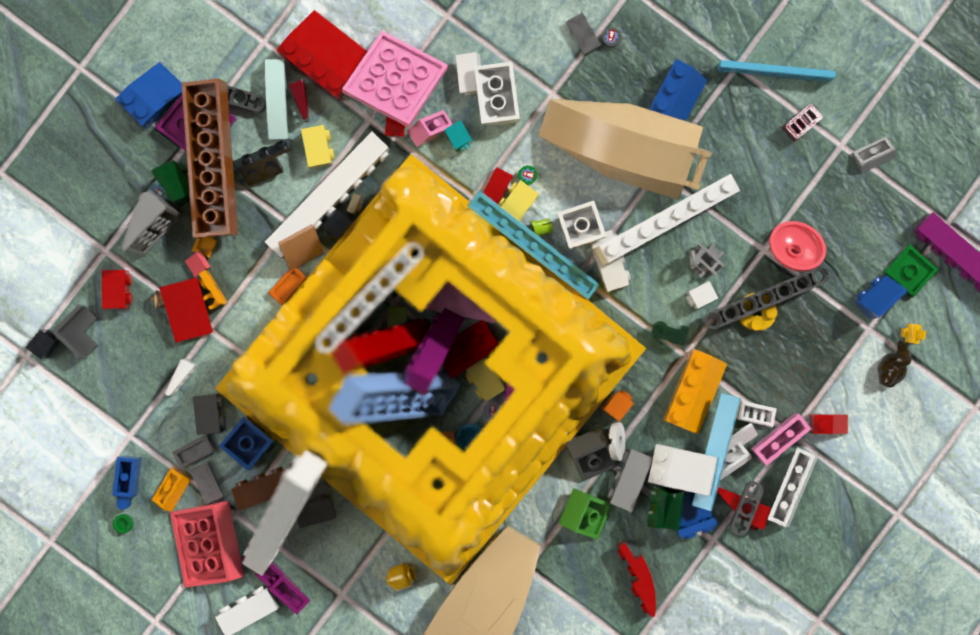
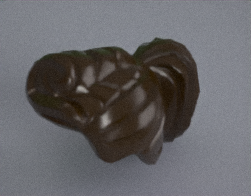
M901 340L898 342L896 353L885 355L878 364V380L883 386L894 387L907 374V366L911 363L912 355Z

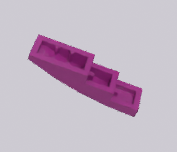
M244 555L241 557V561H242V562L244 561V559H245V557H246V556H244ZM273 561L262 576L255 572V575L269 587V590L296 615L310 602V599Z

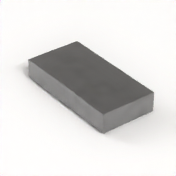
M583 12L566 21V25L584 56L601 47Z
M208 434L172 453L180 469H183L216 450Z
M209 462L190 470L206 505L224 497Z

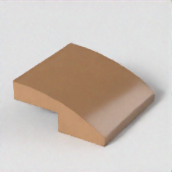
M312 224L278 242L280 251L290 271L324 253Z

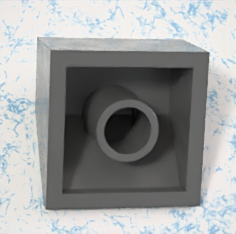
M601 427L566 442L582 482L617 466L616 461L611 459L609 443Z

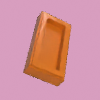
M298 268L291 271L288 270L268 294L283 306L308 277Z

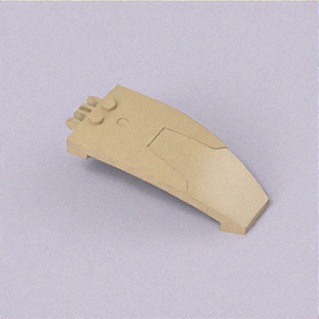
M507 525L493 538L491 543L459 579L436 612L423 635H513L530 590L541 544Z

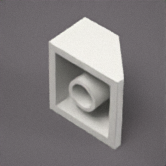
M594 201L557 213L569 249L606 238Z

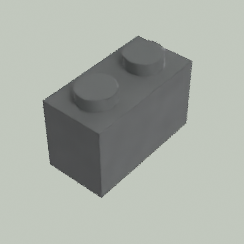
M219 394L193 397L197 435L223 432V428L226 427L225 417H222L221 409L224 407L223 398H220Z

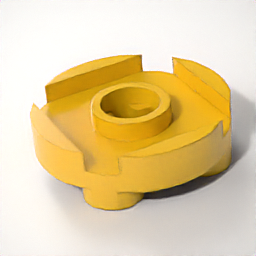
M762 294L761 301L767 304L769 296ZM745 301L743 308L746 311H750L752 304L749 301ZM776 305L763 309L760 317L751 314L739 319V321L747 329L754 331L765 330L775 321L778 314Z

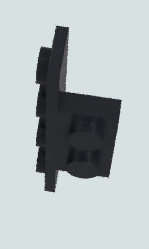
M291 138L279 140L271 146L262 147L254 153H247L241 158L234 160L233 173L241 172L248 186L283 173V167L277 156L292 150Z

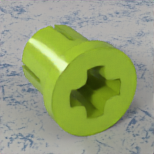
M550 218L530 221V229L538 236L553 233Z

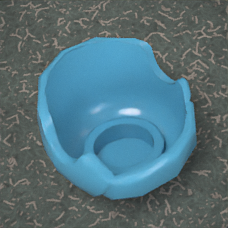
M475 423L463 425L456 434L459 447L466 451L482 432L483 428Z

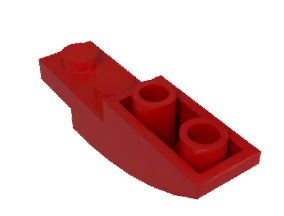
M625 541L617 544L620 548L617 552L622 561L626 559L630 566L627 569L632 578L637 577L630 581L633 585L630 589L635 598L640 597L643 603L640 606L645 615L649 613L653 618L656 615V594L649 568L643 556L638 554L634 557Z

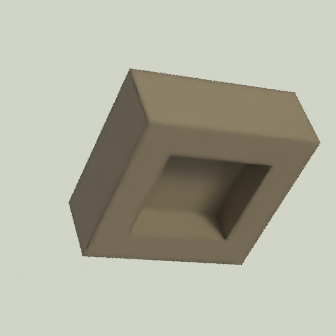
M353 193L347 209L348 213L356 216L357 212H361L364 202L361 201L362 197Z

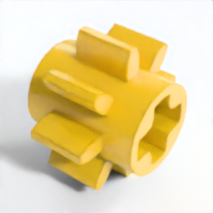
M907 323V328L901 329V337L905 338V343L920 344V340H925L926 331L921 330L922 325Z

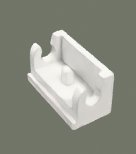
M477 52L456 55L460 94H477L474 66H481L480 55Z

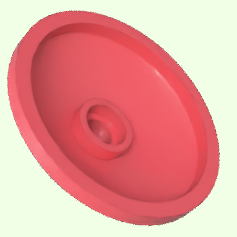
M797 221L781 223L770 235L769 247L772 255L781 265L788 269L807 272L819 267L825 258L826 245L823 238L814 228L805 223Z

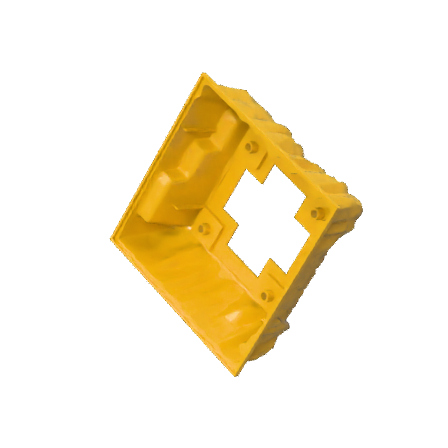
M410 154L398 170L383 183L378 194L287 303L282 306L277 315L267 324L247 351L234 362L232 369L215 389L296 457H302L308 451L327 463L320 476L448 584L452 585L566 447V442L575 436L647 348L578 291L467 206L469 203L467 199L415 156ZM412 243L418 244L422 248L424 255L422 260L394 288L422 311L445 282L449 280L510 331L509 335L485 364L515 388L516 391L464 453L432 427L407 458H405L364 423L344 425L329 410L333 398L338 394L347 376L369 374L360 369L344 375L331 355L332 352H322L318 349L317 339L398 254ZM411 248V249L409 250V252H408L409 258L412 259L411 254H412V252H413L414 250H416L417 248ZM403 263L395 264L394 272L402 274L405 270V265ZM385 277L380 280L379 285L382 289H387L391 282L389 278ZM372 292L366 294V303H374L376 295ZM355 307L351 310V317L353 319H358L361 316L360 308ZM340 322L337 324L336 330L339 334H343L346 332L347 326L344 322ZM325 337L322 340V346L325 349H329L332 346V340L329 337ZM540 352L547 355L548 359L544 364H539L536 361V356ZM310 374H315L318 377V382L314 386L308 382ZM440 478L444 486L441 489L434 488L432 485L434 479Z

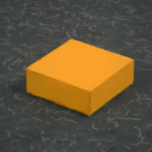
M196 238L191 251L198 252L201 250L205 257L211 258L217 240L212 238Z

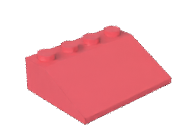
M229 500L170 512L185 588L229 582L244 576Z

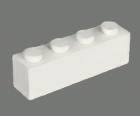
M800 448L796 449L768 520L784 527L790 526L817 461V455Z

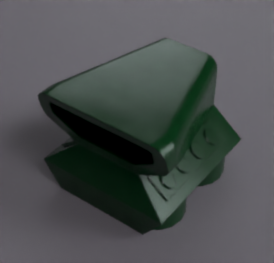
M662 485L652 487L647 526L679 531L686 491H669Z

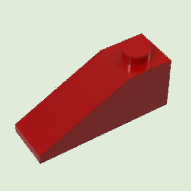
M718 487L717 494L735 512L741 495ZM744 503L741 510L744 514H748L751 512L752 506L750 503ZM759 503L750 529L757 531L760 528L764 530L772 508ZM740 514L738 515V517L742 518V521L743 519H745L746 521L748 520L747 517H743Z

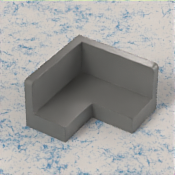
M78 304L52 331L79 359H86L99 346L86 333L98 317L85 305Z

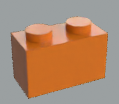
M615 390L602 406V409L620 422L634 404L631 401L633 397L624 390L620 392Z

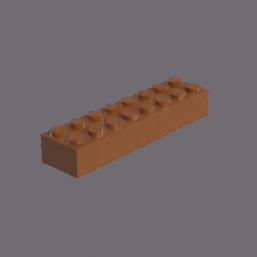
M219 78L182 82L193 238L206 239L238 236L227 82Z

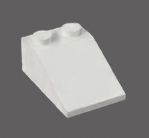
M656 444L648 482L710 496L718 457Z

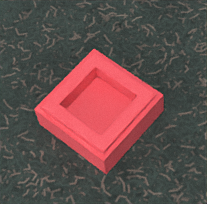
M201 250L185 261L194 277L199 276V273L210 268Z

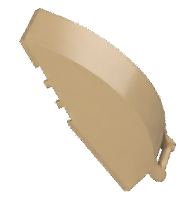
M550 99L539 136L607 178L679 200L684 186L700 190L701 184L699 183L708 157L711 158L712 152L698 148L703 129L702 126L630 103ZM696 153L701 156L693 180L690 181L687 180V176Z

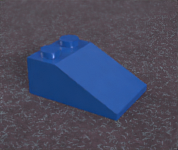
M159 62L129 84L115 100L142 126L148 129L182 95V83Z

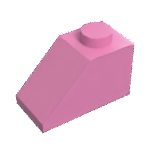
M442 110L420 119L407 132L416 147L438 137L444 133V129L453 124L445 111Z

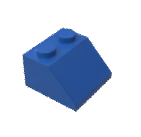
M886 275L877 276L870 282L871 286L867 290L863 289L856 295L858 299L854 304L869 319L880 318L907 290Z

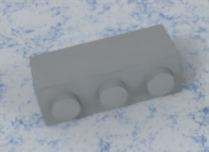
M629 449V452L625 451L621 461L624 463L621 470L618 469L615 475L616 485L614 488H610L607 498H610V504L630 512L633 511L652 463V457L633 449Z

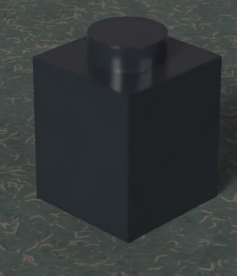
M337 209L322 227L326 229L324 233L330 239L336 238L339 240L353 222Z
M40 329L25 348L39 359H47L60 341L52 333V330Z

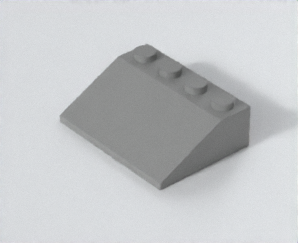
M151 191L144 192L138 197V203L134 207L122 245L124 251L143 257L183 216L168 200Z

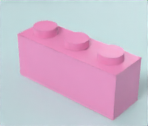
M794 413L750 450L763 465L767 466L811 430V428L800 414Z

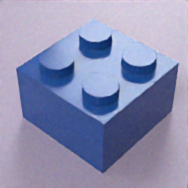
M243 416L219 447L247 471H250L274 444L276 439L251 418Z

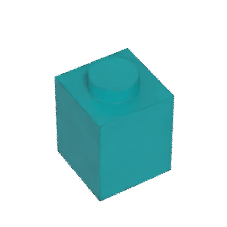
M461 120L444 129L455 152L459 150L463 152L471 147L472 139Z

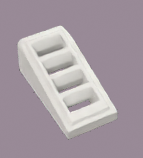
M181 359L165 392L166 395H174L198 365L186 359Z
M740 401L736 420L773 427L777 409ZM752 407L751 418H749L750 408ZM758 409H760L759 419L756 420ZM765 411H768L767 419H766V422H765V421H764Z

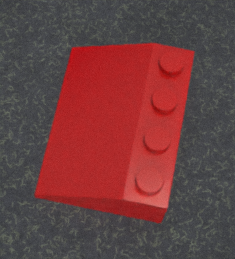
M315 10L286 37L277 49L280 56L338 101L345 95L342 92V88L368 52Z

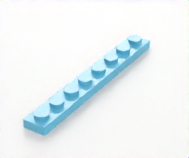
M480 190L468 203L467 206L585 298L589 299L600 286L599 282Z

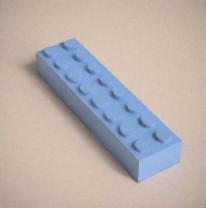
M438 371L426 395H423L404 385L407 378L404 373L351 375L344 379L342 387L333 398L329 410L344 425L440 416L444 414L461 384L454 378L451 379L447 371Z

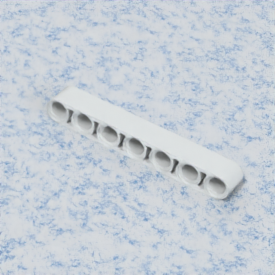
M412 243L406 246L318 337L316 344L320 351L332 352L337 348L336 345L345 340L422 260L424 253L418 244ZM411 248L419 249L420 254L416 259H411L408 256ZM403 263L405 265V270L402 274L394 272L395 264ZM385 277L389 278L390 286L387 289H382L379 285L380 280ZM370 292L376 295V300L372 304H368L365 301L366 294ZM355 307L361 310V316L358 319L351 317V310ZM340 322H344L347 326V330L343 334H339L336 330V326ZM325 337H329L332 340V346L329 349H325L322 346V340Z

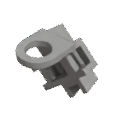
M699 243L694 250L689 251L690 270H693L701 278L707 271L716 276L720 268L725 266L719 260L724 252L718 251L714 243L708 249Z

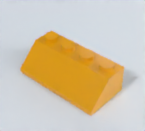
M691 349L663 420L699 435L727 363L696 349Z

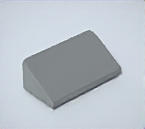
M884 137L852 152V156L861 173H865L896 157V149L888 138Z

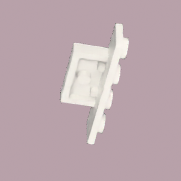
M751 423L742 427L731 436L720 480L752 459L750 453L743 446L758 435Z

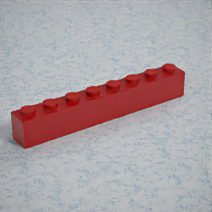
M415 319L410 323L405 322L400 326L397 324L390 329L387 327L380 332L377 330L370 335L368 333L364 334L360 338L356 336L349 341L343 340L336 345L337 349L331 355L345 375L417 351L430 325L426 319L420 321Z

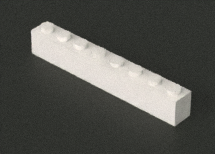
M371 132L281 224L265 243L282 259H285L280 251L278 242L311 224L317 230L322 225L321 220L325 216H331L336 210L334 207L339 202L343 203L349 197L348 193L352 188L354 190L357 189L363 182L361 179L365 175L369 176L376 169L375 165L379 161L383 162L389 156V147Z
M729 174L594 249L604 266L739 192L740 189L732 175Z

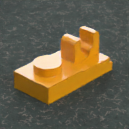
M204 270L199 273L201 277L199 279L200 284L204 289L208 288L210 290V293L205 295L203 299L207 301L210 298H215L209 309L213 310L220 305H227L226 298L210 272Z

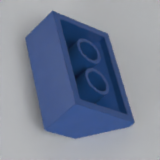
M676 59L649 110L686 121L707 79L690 65Z

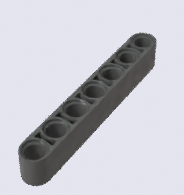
M823 267L804 272L705 314L702 318V324L709 330L727 325L825 284L829 280V272ZM816 271L821 272L823 276L821 281L815 279ZM799 278L805 282L803 289L797 286ZM781 286L786 287V296L780 295L779 288ZM763 293H766L769 296V302L767 304H764L761 301V296ZM745 301H749L752 304L750 311H746L743 308ZM728 308L734 311V316L731 319L725 315V311ZM710 315L716 318L714 326H710L707 322Z

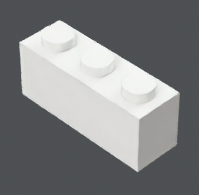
M612 230L605 232L606 238L590 242L606 293L628 286V281H631L629 271L625 270L623 266L625 262L624 255L603 266L594 249L617 236L616 233L613 234Z
M261 586L252 591L254 595L248 598L245 595L235 601L236 605L232 607L226 605L218 610L219 614L215 618L224 635H232L280 607L269 587L264 589Z

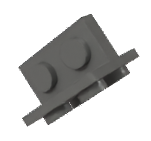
M326 481L315 485L297 518L299 528L336 519L337 516Z

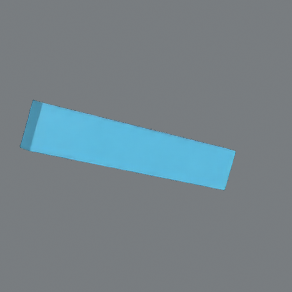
M721 60L718 64V71L823 82H831L836 75V71L727 60Z
M721 393L705 455L718 457L711 494L708 496L695 493L692 506L712 511L741 401L739 397Z

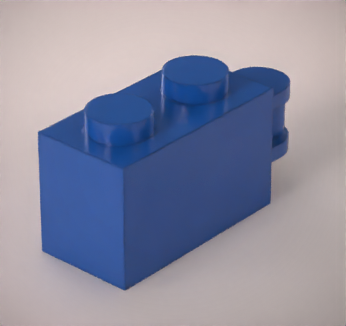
M125 455L117 457L112 496H117L116 505L120 510L129 508L132 497L138 494L142 457Z

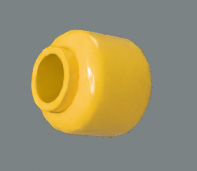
M406 563L390 567L388 575H386L387 585L391 586L395 591L412 587L416 580L413 567Z

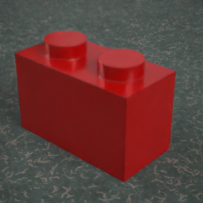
M102 270V309H130V305L133 302V296L130 293L132 275L129 274L128 270Z

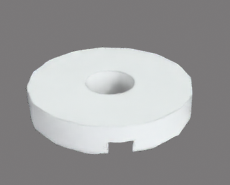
M621 422L611 424L609 430V439H611L609 453L612 460L621 461L625 452V430Z

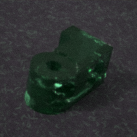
M658 321L652 325L651 334L658 339L684 346L689 327L681 325L679 329L669 327L663 321Z

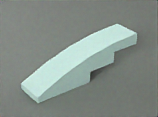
M265 59L269 140L288 139L285 59Z

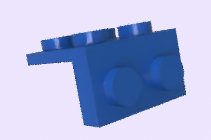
M686 491L681 528L679 531H676L680 538L689 539L694 537L695 533L702 531V533L712 531L713 527L717 525L715 518L709 510L692 506L694 492Z

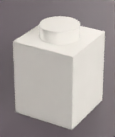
M710 281L686 292L688 304L690 307L694 306L695 309L718 299Z

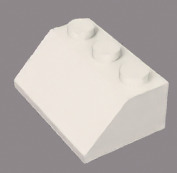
M512 62L474 66L481 124L504 125L519 123L520 116Z

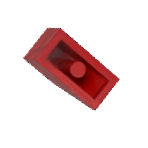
M809 414V426L811 428L809 433L848 434V414Z

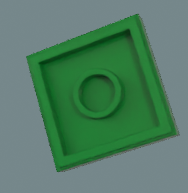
M908 244L883 273L907 290L906 294L914 298L939 269L911 244Z

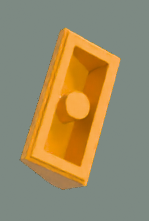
M171 467L151 500L163 510L173 511L191 479Z

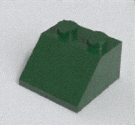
M173 160L151 170L173 203L182 207L190 201L189 178L186 175L188 170L182 163L179 164Z

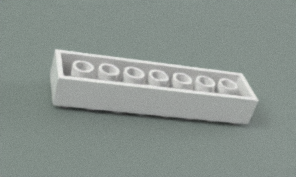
M308 451L302 457L297 456L292 464V468L288 469L284 474L282 482L276 489L277 492L271 499V503L259 523L260 525L254 532V536L243 554L246 557L242 564L261 576L265 573L282 548L327 463Z

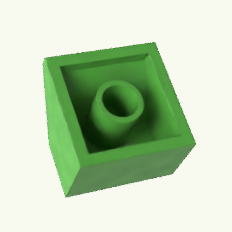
M573 488L558 524L576 533L598 539L613 504Z

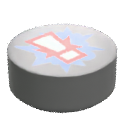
M614 27L605 29L602 34L603 44L610 48L617 46L621 40L620 31Z

